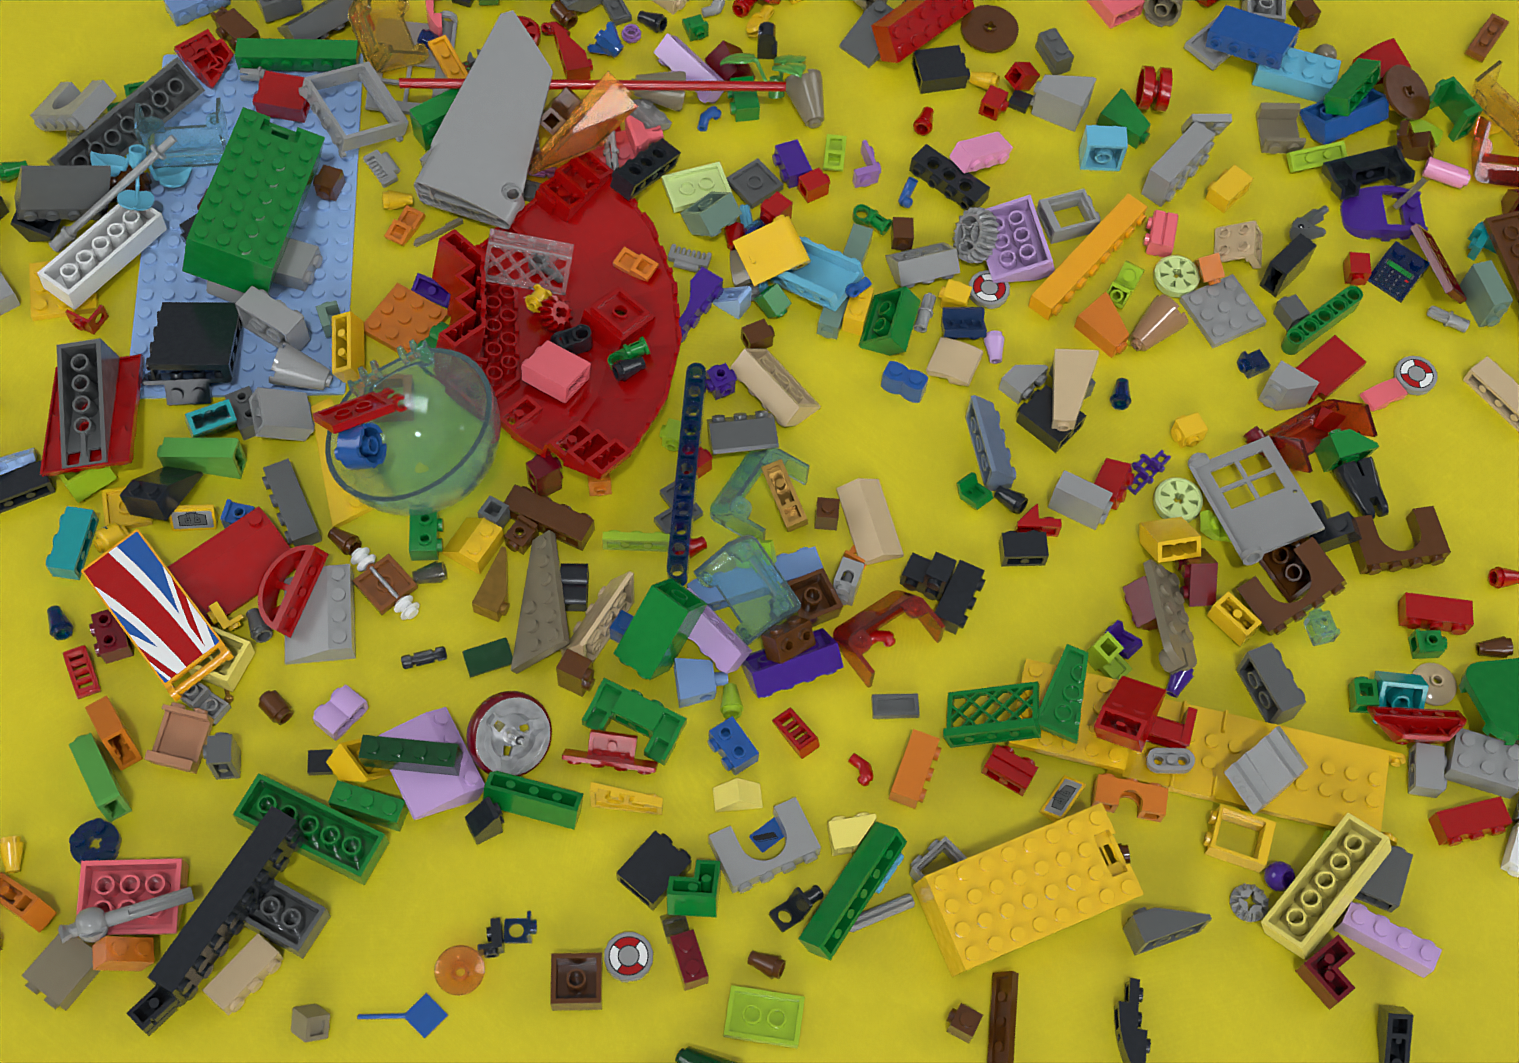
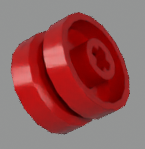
M1143 65L1141 67L1136 89V106L1140 110H1148L1152 105L1155 111L1166 112L1172 92V68L1160 67L1156 72L1153 66Z

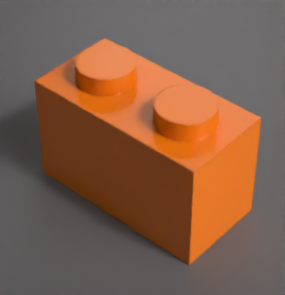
M103 937L92 945L93 970H144L155 962L153 938Z

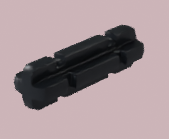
M444 646L436 647L433 651L428 649L413 653V656H410V654L401 657L402 666L404 669L412 668L415 664L420 666L433 663L436 659L438 661L445 660L447 658L446 649Z

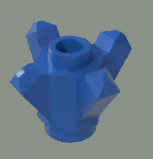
M610 21L606 25L607 29H601L595 36V44L587 46L589 52L607 54L615 58L622 51L624 45L621 44L622 41L619 39L615 23Z

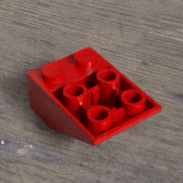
M1122 675L1103 704L1095 722L1096 737L1141 753L1167 690Z

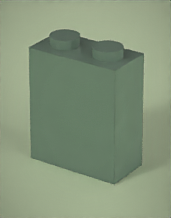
M1492 260L1473 264L1460 283V287L1467 298L1465 302L1479 328L1497 325L1513 302Z

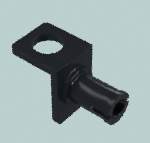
M814 885L804 893L797 887L786 902L769 912V916L780 931L785 932L806 917L813 906L812 904L823 899V891L817 885ZM779 912H788L791 916V921L788 923L782 922L778 917Z

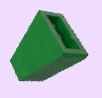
M1121 88L1101 111L1097 125L1126 127L1128 145L1137 149L1141 143L1145 144L1150 137L1148 132L1151 124L1126 91Z

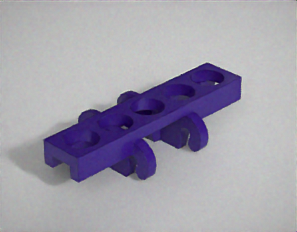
M1163 450L1152 458L1141 454V459L1137 463H1132L1133 469L1138 472L1133 484H1137L1138 488L1134 490L1131 486H1128L1127 489L1136 495L1147 483L1152 484L1154 482L1153 477L1158 472L1165 470L1164 465L1170 460V455H1165ZM1164 457L1165 460L1163 462H1159L1158 458ZM1143 463L1147 464L1145 468L1141 466ZM1146 470L1151 471V472H1152V475L1149 476V474H1148L1147 472H1145V471H1146ZM1139 477L1144 480L1142 483L1138 481Z

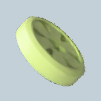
M1179 255L1164 257L1157 263L1153 273V280L1156 287L1162 293L1171 297L1181 298V296L1195 291L1200 280V272L1190 259Z
M1176 477L1166 479L1159 484L1154 493L1153 504L1155 510L1163 519L1182 516L1187 522H1191L1198 516L1202 508L1203 497L1194 483L1187 479ZM1175 497L1177 498V500H1182L1181 504L1179 503V501L1177 503L1174 502Z

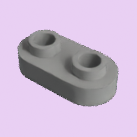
M1154 748L1148 753L1146 758L1147 767L1154 773L1185 774L1191 771L1195 763L1193 753L1185 748ZM1154 760H1160L1162 764L1157 765L1154 763ZM1178 760H1183L1185 765H1180Z

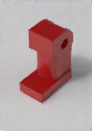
M1188 707L1183 715L1182 723L1157 716L1146 742L1167 748L1186 749L1191 742L1198 709Z

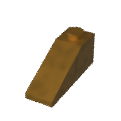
M782 459L761 467L787 531L791 532L809 524Z
M503 546L500 548L472 601L474 613L499 622L502 615L505 616L510 606V603H508V559L506 548Z

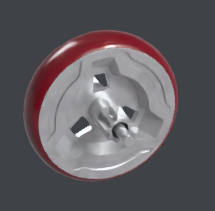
M519 691L499 692L484 700L472 714L466 734L467 747L473 761L487 774L500 771L519 777L535 769L549 750L552 740L550 717L544 706L529 694ZM527 724L528 730L525 732L520 731V725ZM504 746H511L509 755H503Z

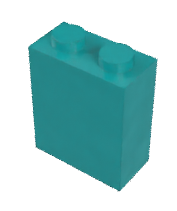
M229 399L185 414V422L192 438H203L235 427L237 422Z

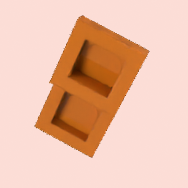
M406 205L398 220H393L384 237L404 246L426 217L425 214Z
M624 247L614 260L613 266L635 278L648 281L659 266V263L642 253L638 255Z

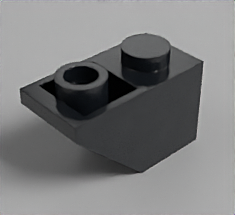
M490 797L482 800L465 816L467 827L476 845L503 833L501 824L505 823L502 817L503 814L498 803H492Z

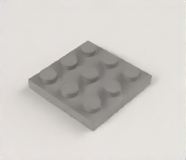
M1233 274L1220 279V283L1210 286L1206 285L1185 294L1179 300L1212 348L1261 328L1267 322Z

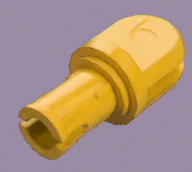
M765 4L759 13L753 14L746 25L749 37L757 38L759 25L763 22H769L770 17L774 14V8L771 5Z

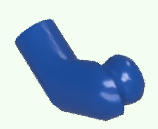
M913 177L908 178L899 197V204L905 208H909L913 204V200L910 197L918 183Z
M865 276L857 283H849L845 288V293L849 297H857L871 286L872 283Z

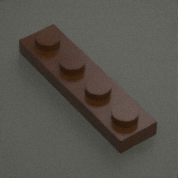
M1015 971L993 973L987 1063H1014L1019 973Z

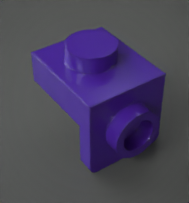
M1117 620L1106 630L1123 646L1124 649L1119 655L1127 660L1143 646L1142 639L1125 631L1123 622Z

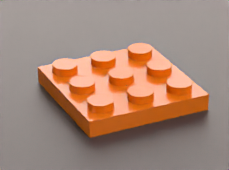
M397 283L364 322V334L407 359L414 361L417 357L416 348L418 343L429 336V332L434 325L441 321L445 323L449 316L446 309Z

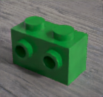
M410 510L409 554L411 561L439 560V552H443V539L439 538V532L443 531V518H439L437 510Z

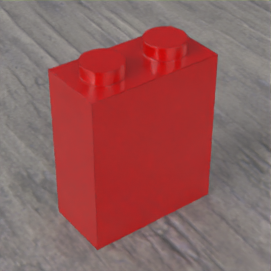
M265 71L263 78L259 80L258 92L253 96V106H255L256 111L273 118L305 123L311 106L307 99L299 94V88L303 85L304 77Z

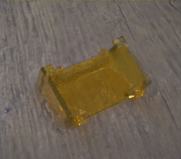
M354 0L349 7L348 18L358 40L365 62H370L376 73H384L422 64L430 56L425 44L417 43L414 45L403 17L409 9L408 0Z

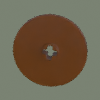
M977 6L962 19L961 33L963 38L970 46L983 52L995 53L1004 51L1011 47L1018 37L1019 27L1016 19L1010 12L998 6Z
M1395 65L1388 69L1384 75L1383 88L1391 107L1397 114L1407 120L1416 121L1423 118L1429 110L1430 98L1421 77L1414 70L1404 65Z

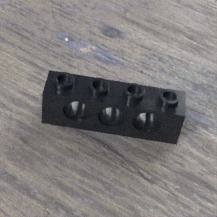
M663 138L656 143L653 142L645 151L641 150L635 158L627 160L624 166L621 168L617 167L613 171L610 187L629 201L676 166L681 152Z
M928 144L912 157L909 171L927 182L930 187L943 193L946 198L959 204L962 209L968 211L969 208L981 207L988 200L990 191L988 185L969 172L963 173L954 162Z

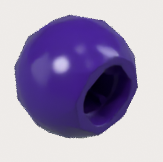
M1275 861L1265 869L1264 879L1269 888L1277 892H1283L1295 880V873L1289 864L1283 861Z

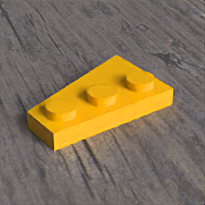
M594 782L590 784L591 807L662 815L663 798H660L658 795L642 794Z

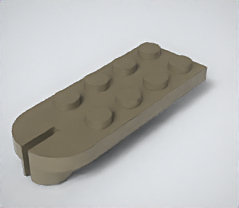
M1150 559L1144 562L1143 565L1164 648L1158 655L1159 661L1165 671L1174 675L1180 671H1188L1196 666L1197 658L1193 645L1194 637L1189 629V617L1184 609V598L1180 593L1179 578L1175 573L1169 572L1161 564H1157Z

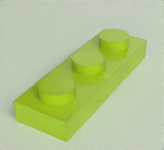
M1339 141L1286 153L1290 173L1321 167L1323 162L1347 157L1345 142Z
M603 531L602 541L603 549L670 552V534L664 532Z

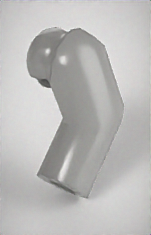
M713 0L711 6L701 8L703 18L720 14L725 5V0Z

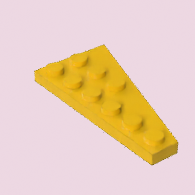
M329 397L311 406V413L332 407L335 404ZM314 422L332 527L339 528L393 500L391 492L375 468L350 470L342 464L341 460L338 461L335 458L334 450L337 447L339 434H333Z

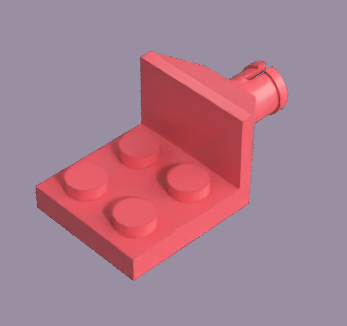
M629 114L625 115V130L615 132L616 145L619 149V168L624 166L627 160L635 158L641 150L645 151L648 149L651 143L658 142L662 138L664 139L660 125L645 129L643 122ZM603 135L586 139L588 150L606 164V156L603 155V150L605 149Z

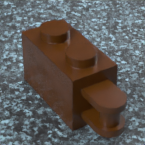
M221 6L218 12L210 14L216 24L217 35L225 39L233 51L236 49L237 38H260L258 30L234 8L228 11Z

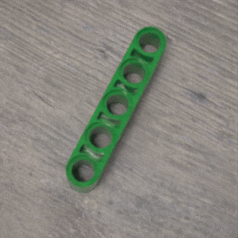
M1357 286L1345 288L1289 329L1281 343L1283 352L1289 355L1297 354L1354 312L1363 298V291Z

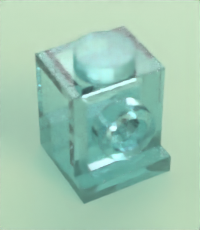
M1321 608L1314 609L1309 612V615L1303 622L1313 646L1334 642L1341 633L1340 629H1337L1329 610L1323 612Z

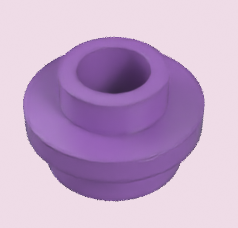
M628 24L622 30V38L626 42L635 43L640 40L641 31L637 25Z

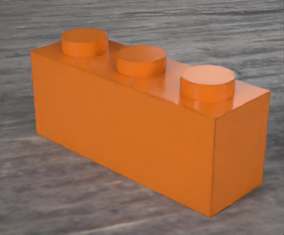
M913 729L890 792L889 800L914 809L917 802L923 803L927 789L923 788L925 780L930 782L934 768L930 767L932 760H938L942 749L938 747L940 738Z

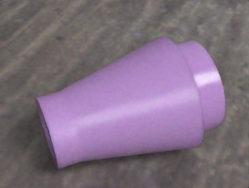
M989 331L984 338L989 361L992 364L1002 362L1005 337L1002 336L1001 331Z

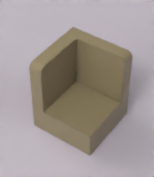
M317 1004L293 1007L291 1032L304 1042L327 1039L330 1014Z

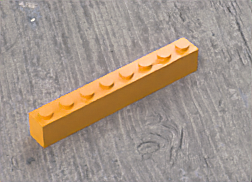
M1127 194L1031 295L1028 307L1046 320H1049L1053 315L1057 316L1062 310L1063 304L1065 302L1069 303L1073 299L1075 291L1077 289L1081 290L1085 286L1087 278L1089 276L1093 277L1097 273L1101 263L1105 264L1110 259L1111 253L1114 250H1119L1125 238L1129 239L1132 236L1137 225L1141 226L1147 218L1145 213L1148 206Z

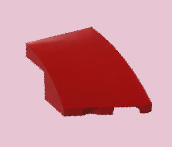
M209 29L174 47V51L185 65L210 89L215 87L234 56V53L222 38L216 40Z
M1394 38L1369 48L1352 62L1353 64L1358 58L1381 61V79L1376 85L1383 83L1385 73L1395 65H1404L1412 68Z

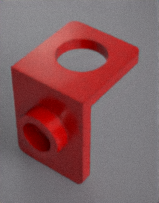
M100 305L89 319L68 309L65 311L69 321L75 328L80 331L86 330L93 335L109 317L103 305ZM101 313V318L96 323V318Z

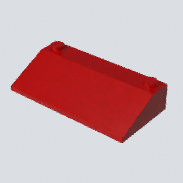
M258 506L167 568L209 624L214 626L207 615L210 611L208 606L217 601L225 615L228 616L258 596L261 581L270 565L281 554L291 548L271 520Z

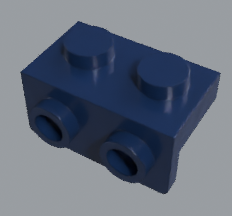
M943 307L941 327L944 337L949 339H958L959 337H968L970 339L985 338L987 329L984 322V308Z

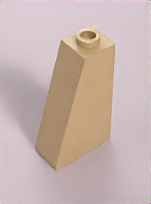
M1055 349L1053 357L1052 429L1059 431L1074 430L1097 364L1099 350Z

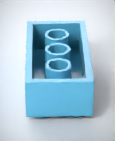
M1290 47L1283 57L1279 70L1257 63L1252 85L1320 102L1333 85L1337 83L1341 60Z

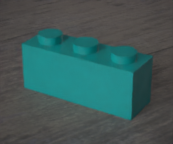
M67 506L65 513L60 516V527L58 533L53 537L51 554H48L46 558V567L53 577L80 580L81 570L84 568L99 522L94 510Z

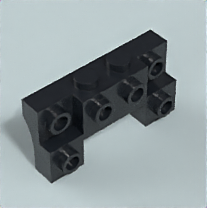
M1393 145L1323 162L1322 174L1331 182V191L1340 200L1359 196L1360 185L1378 180L1388 179L1394 186L1414 182L1415 170L1406 162L1401 149Z

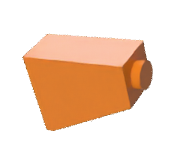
M1104 292L1078 315L1074 327L1112 358L1117 353L1121 354L1127 348L1129 333L1109 294Z
M107 695L85 707L101 741L121 771L143 759Z

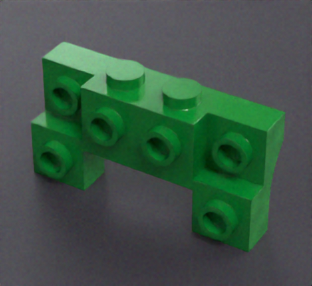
M603 678L589 708L582 718V725L590 729L605 731L610 721L614 720L650 738L644 749V756L664 766L687 724V718L665 708L661 702L655 699L649 700L643 697V694L634 689L630 691L606 678Z

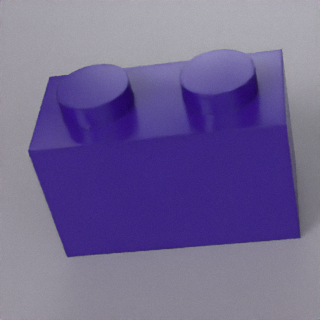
M798 139L775 145L772 159L774 165L779 167L781 180L786 182L788 189L798 186V177L812 171Z

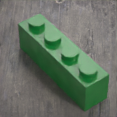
M1358 58L1350 65L1345 74L1325 94L1323 99L1325 113L1348 117L1381 79V61Z
M494 771L489 773L484 785L483 800L490 797L492 803L497 802L502 811L575 830L581 813L584 794L508 773Z

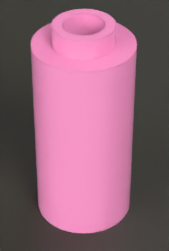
M1432 157L1428 158L1422 172L1424 177L1459 189L1462 186H1467L1471 177L1468 174V169Z

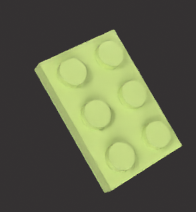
M720 162L662 176V183L673 212L687 209L711 191L732 193Z

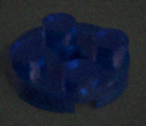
M96 818L80 825L70 836V852L80 865L81 861L115 860L122 843L121 835L113 824L101 818ZM102 839V841H100L99 843L100 847L98 849L94 847L90 848V845L92 844L91 842L93 840Z

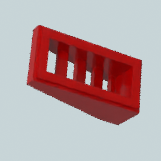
M86 645L64 651L62 654L77 698L81 699L101 692L90 651ZM85 664L87 665L86 667L77 670L74 669ZM88 673L90 674L89 676L77 679V677ZM93 682L92 685L80 689V685Z
M791 707L772 720L773 724L801 759L819 748L818 737ZM791 718L793 719V721L787 724L786 726L782 725ZM798 725V728L789 733L790 730ZM802 733H804V735L801 736L799 739H797V740L795 739V738H797L799 735H801Z

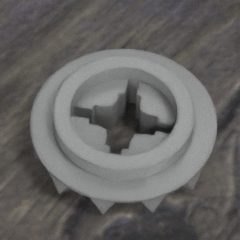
M1244 883L1236 887L1230 896L1231 909L1241 920L1247 922L1259 921L1266 915L1269 909V898L1264 894V890L1259 889L1255 884L1249 885ZM1252 895V900L1256 905H1253L1248 910V903L1244 899H1248Z

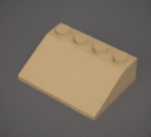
M629 571L612 579L607 587L603 586L595 604L591 603L587 608L584 620L582 622L579 621L574 627V634L569 640L570 644L561 648L562 656L568 648L591 659L592 664L610 639L609 627L621 610L628 613L635 603L634 574Z

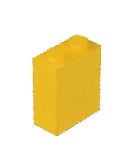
M1182 516L1139 523L1140 544L1158 563L1201 556V535Z

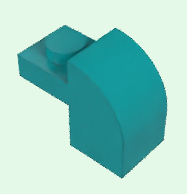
M1482 221L1476 225L1468 238L1471 241L1468 246L1471 251L1467 257L1472 260L1476 259L1482 248L1497 254Z

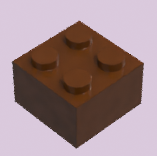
M824 568L783 583L779 592V596L789 615H799L802 618L809 619L812 627L839 617L843 608Z
M602 953L551 954L550 1004L552 1011L602 1010Z

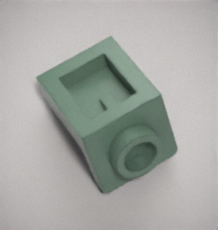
M337 301L324 302L321 305L315 306L326 338L332 337V316L340 314Z

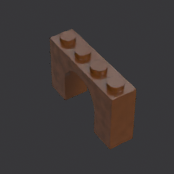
M1434 506L1414 508L1406 517L1414 542L1413 549L1407 551L1394 550L1384 544L1378 535L1372 515L1354 517L1362 539L1350 543V547L1360 574L1369 573V575H1375L1386 570L1396 572L1406 567L1416 569L1426 564L1435 566L1442 564L1451 553Z
M1313 537L1294 549L1311 575L1310 589L1302 599L1293 603L1279 602L1269 595L1256 576L1237 588L1271 636L1284 632L1288 628L1286 625L1292 621L1298 622L1307 615L1305 612L1311 608L1317 609L1325 604V599L1330 595L1336 596L1345 590L1346 580Z

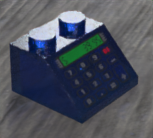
M1395 241L1376 265L1368 281L1401 303L1424 276L1430 263Z

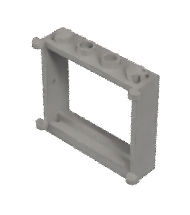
M369 61L304 77L303 85L299 88V94L309 102L313 113L320 119L322 127L327 130L333 144H336L338 147V153L341 158L346 157L345 151L396 138L397 142L403 141L402 135H405L409 121ZM357 80L363 83L389 124L346 135L317 90Z

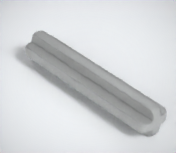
M906 894L861 913L850 932L857 931L912 908L915 904L911 894Z

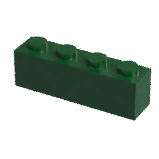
M363 735L358 758L364 767L459 776L463 752L458 744Z

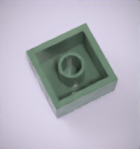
M711 191L680 214L691 234L714 237L721 232L723 227L737 221L736 218L742 212L731 192Z

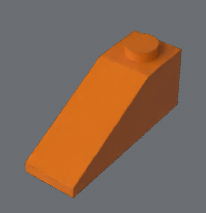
M0 872V904L40 933L57 912L38 896Z

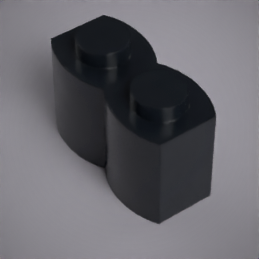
M561 563L560 573L565 611H586L588 608L589 588L588 564Z

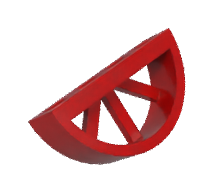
M300 545L287 550L270 565L261 581L258 592L259 612L263 621L270 628L291 638L327 560L328 553L313 545ZM296 569L290 585L283 583L287 576ZM279 591H287L281 605L277 606Z

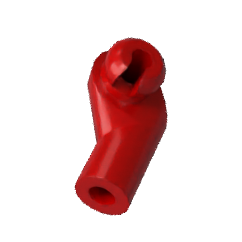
M544 22L541 24L540 29L545 35H554L553 25H557L570 36V31L558 22Z
M875 630L860 639L865 649L877 642H884L886 647L893 646L896 642L893 637L894 634L891 631Z
M853 753L848 763L859 770L858 783L868 786L874 778L872 766L862 757Z

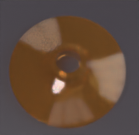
M464 945L453 946L445 950L437 959L434 969L435 979L439 987L446 993L456 996L466 995L474 991L482 982L485 973L484 962L480 954L475 949ZM458 969L465 970V974L461 977L457 976L456 972Z

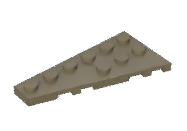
M550 530L532 540L511 671L516 674L570 644L556 536Z

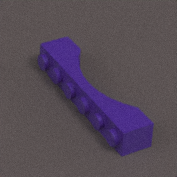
M701 267L690 281V300L686 310L679 318V326H681L682 332L681 343L686 339L688 331L697 326L702 314H706L710 310L715 298L719 299L724 291L723 278L704 267Z

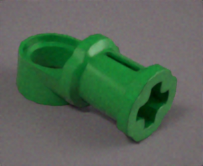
M859 204L853 210L852 219L856 224L872 226L882 236L887 233L892 225L891 219L887 220L878 214L877 210H873L865 204ZM863 211L867 214V217L860 218L856 213Z
M643 336L638 341L629 345L624 344L623 349L610 354L608 357L610 369L612 370V365L617 360L637 358L644 354L648 355L650 350Z

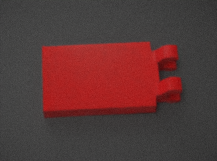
M1336 335L1296 367L1297 370L1319 382L1308 401L1309 405L1318 397L1322 400L1327 399L1362 369L1367 362Z
M385 388L381 392H370L312 414L314 422L331 433L336 434L393 413L395 410L398 412L406 411L407 406L403 404L398 406V402L405 399V397L397 393L388 398L390 394L395 392L391 388Z

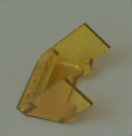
M1499 60L1474 80L1471 96L1481 106L1483 112L1512 138L1514 144L1519 147V102L1497 83L1502 62Z

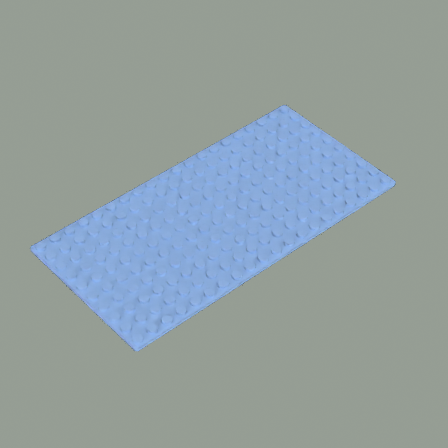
M362 53L360 55V63H364V57ZM177 54L164 55L162 68L177 57L180 59ZM235 54L213 89L207 87L186 66L205 91L158 128L154 134L153 144L157 147L171 134L177 139V142L164 153L166 155L165 160L158 158L151 164L153 169L162 167H192V172L188 182L184 186L177 188L162 186L160 180H154L150 172L152 184H150L151 193L154 195V205L152 207L162 214L167 230L141 252L130 356L138 354L144 356L142 379L145 374L150 372L146 369V359L150 357V342L154 340L153 328L157 326V312L161 310L162 302H229L208 294L206 291L207 280L182 271L184 247L186 244L180 237L182 232L179 224L198 213L197 205L211 183L242 108L245 107L256 111L255 106H253V96L258 92L259 82L241 81L240 75L248 74L240 73V70H238ZM272 71V72H278V73L289 74V75H295V76H301V77H308V76H312V75L324 73L325 71H310V72H306V71ZM356 80L317 90L346 135L360 132L361 81L358 82ZM310 107L305 123L271 117L270 122L295 132L297 127L325 137L316 174H319L323 164L343 170L346 183L337 200L333 201L317 196L312 181L290 238L319 246L320 254L323 257L320 268L316 269L312 284L308 285L306 291L272 283L269 296L275 300H281L288 308L293 311L297 310L304 316L310 341L301 352L330 369V374L333 375L332 337H325L315 306L321 305L324 302L337 301L340 314L350 311L359 148L345 151L346 157L341 158L338 153V147L336 144H333L331 136L322 127L320 119L313 113ZM244 327L242 328L232 381L211 383L212 397H225L224 395L250 386L252 393H254L257 387L307 393V396L343 395L346 392V383L334 375L330 387H325L324 390L269 383V376L274 377L275 371L271 370L278 348ZM158 370V371H160L161 373H170L171 371H174V370ZM182 370V371H183V372H192L193 370ZM141 384L140 399L166 398L164 385Z

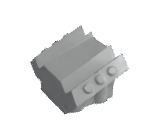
M1278 726L1259 741L1255 747L1246 752L1237 762L1233 763L1224 773L1254 815L1288 788L1308 768V765L1282 728Z

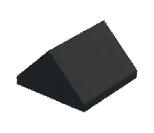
M15 212L11 225L29 242L51 241L62 219L56 221H48L47 219H36L35 221L18 220L17 212Z

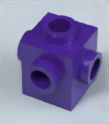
M724 363L714 365L707 370L704 383L708 392H711L714 399L718 400L735 393L737 377L734 370L729 369L727 364Z

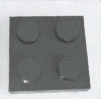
M758 158L726 178L729 186L751 209L783 189V183Z

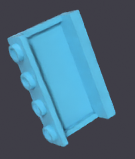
M800 237L811 262L801 269L795 271L792 269L770 279V282L772 284L778 283L781 288L836 311L848 297L845 293L846 286L849 283H857L864 277L862 265L856 258H849L839 251L828 249L823 244L814 243L807 237Z

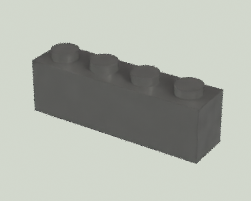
M289 458L264 467L263 470L266 476L262 477L266 490L271 488L273 492L269 497L273 507H279L280 513H277V517L281 526L286 525L288 531L284 532L288 544L293 543L294 547L321 542L319 531Z

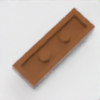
M1492 13L1465 54L1483 62L1508 26L1509 21Z

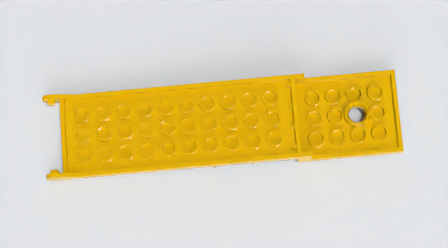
M1026 659L1021 683L1038 681L1040 685V708L1057 666ZM1087 672L1084 682L1077 744L1044 730H1041V738L1008 742V746L1104 768L1106 769L1105 773L1113 774L1115 778H1134L1140 783L1145 784L1158 783L1162 787L1169 788L1168 791L1250 810L1224 772L1246 752L1255 747L1265 736L1280 726L1308 765V768L1288 788L1258 812L1334 830L1345 815L1350 813L1381 832L1388 764L1390 762L1392 766L1399 767L1401 764L1406 763V756L1401 753L1229 714L1228 710L1221 712L1187 704L1186 700L1178 702L1164 698L1157 715L1182 723L1183 715L1188 707L1198 709L1189 747H1186V749L1193 753L1195 763L1191 771L1185 774L1154 773L1146 764L1148 753L1154 748L1167 747L1146 742L1140 753L1096 737L1095 722L1103 704L1119 680ZM1033 690L1024 691L1020 697L1027 701L1033 695ZM1018 700L1016 703L1015 711L1022 705V703ZM1027 708L1019 717L1022 719L1032 718V711ZM1154 760L1155 764H1162L1160 760ZM1178 760L1180 765H1185L1183 760ZM1383 833L1390 838L1391 846L1397 845V838L1392 833Z

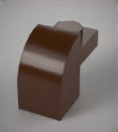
M566 86L543 110L540 124L553 135L566 122L568 115L581 103L582 99Z
M1410 120L1401 121L1400 129L1397 130V146L1401 149L1403 157L1415 161L1428 160L1429 157L1433 158L1436 143L1431 131L1414 133Z

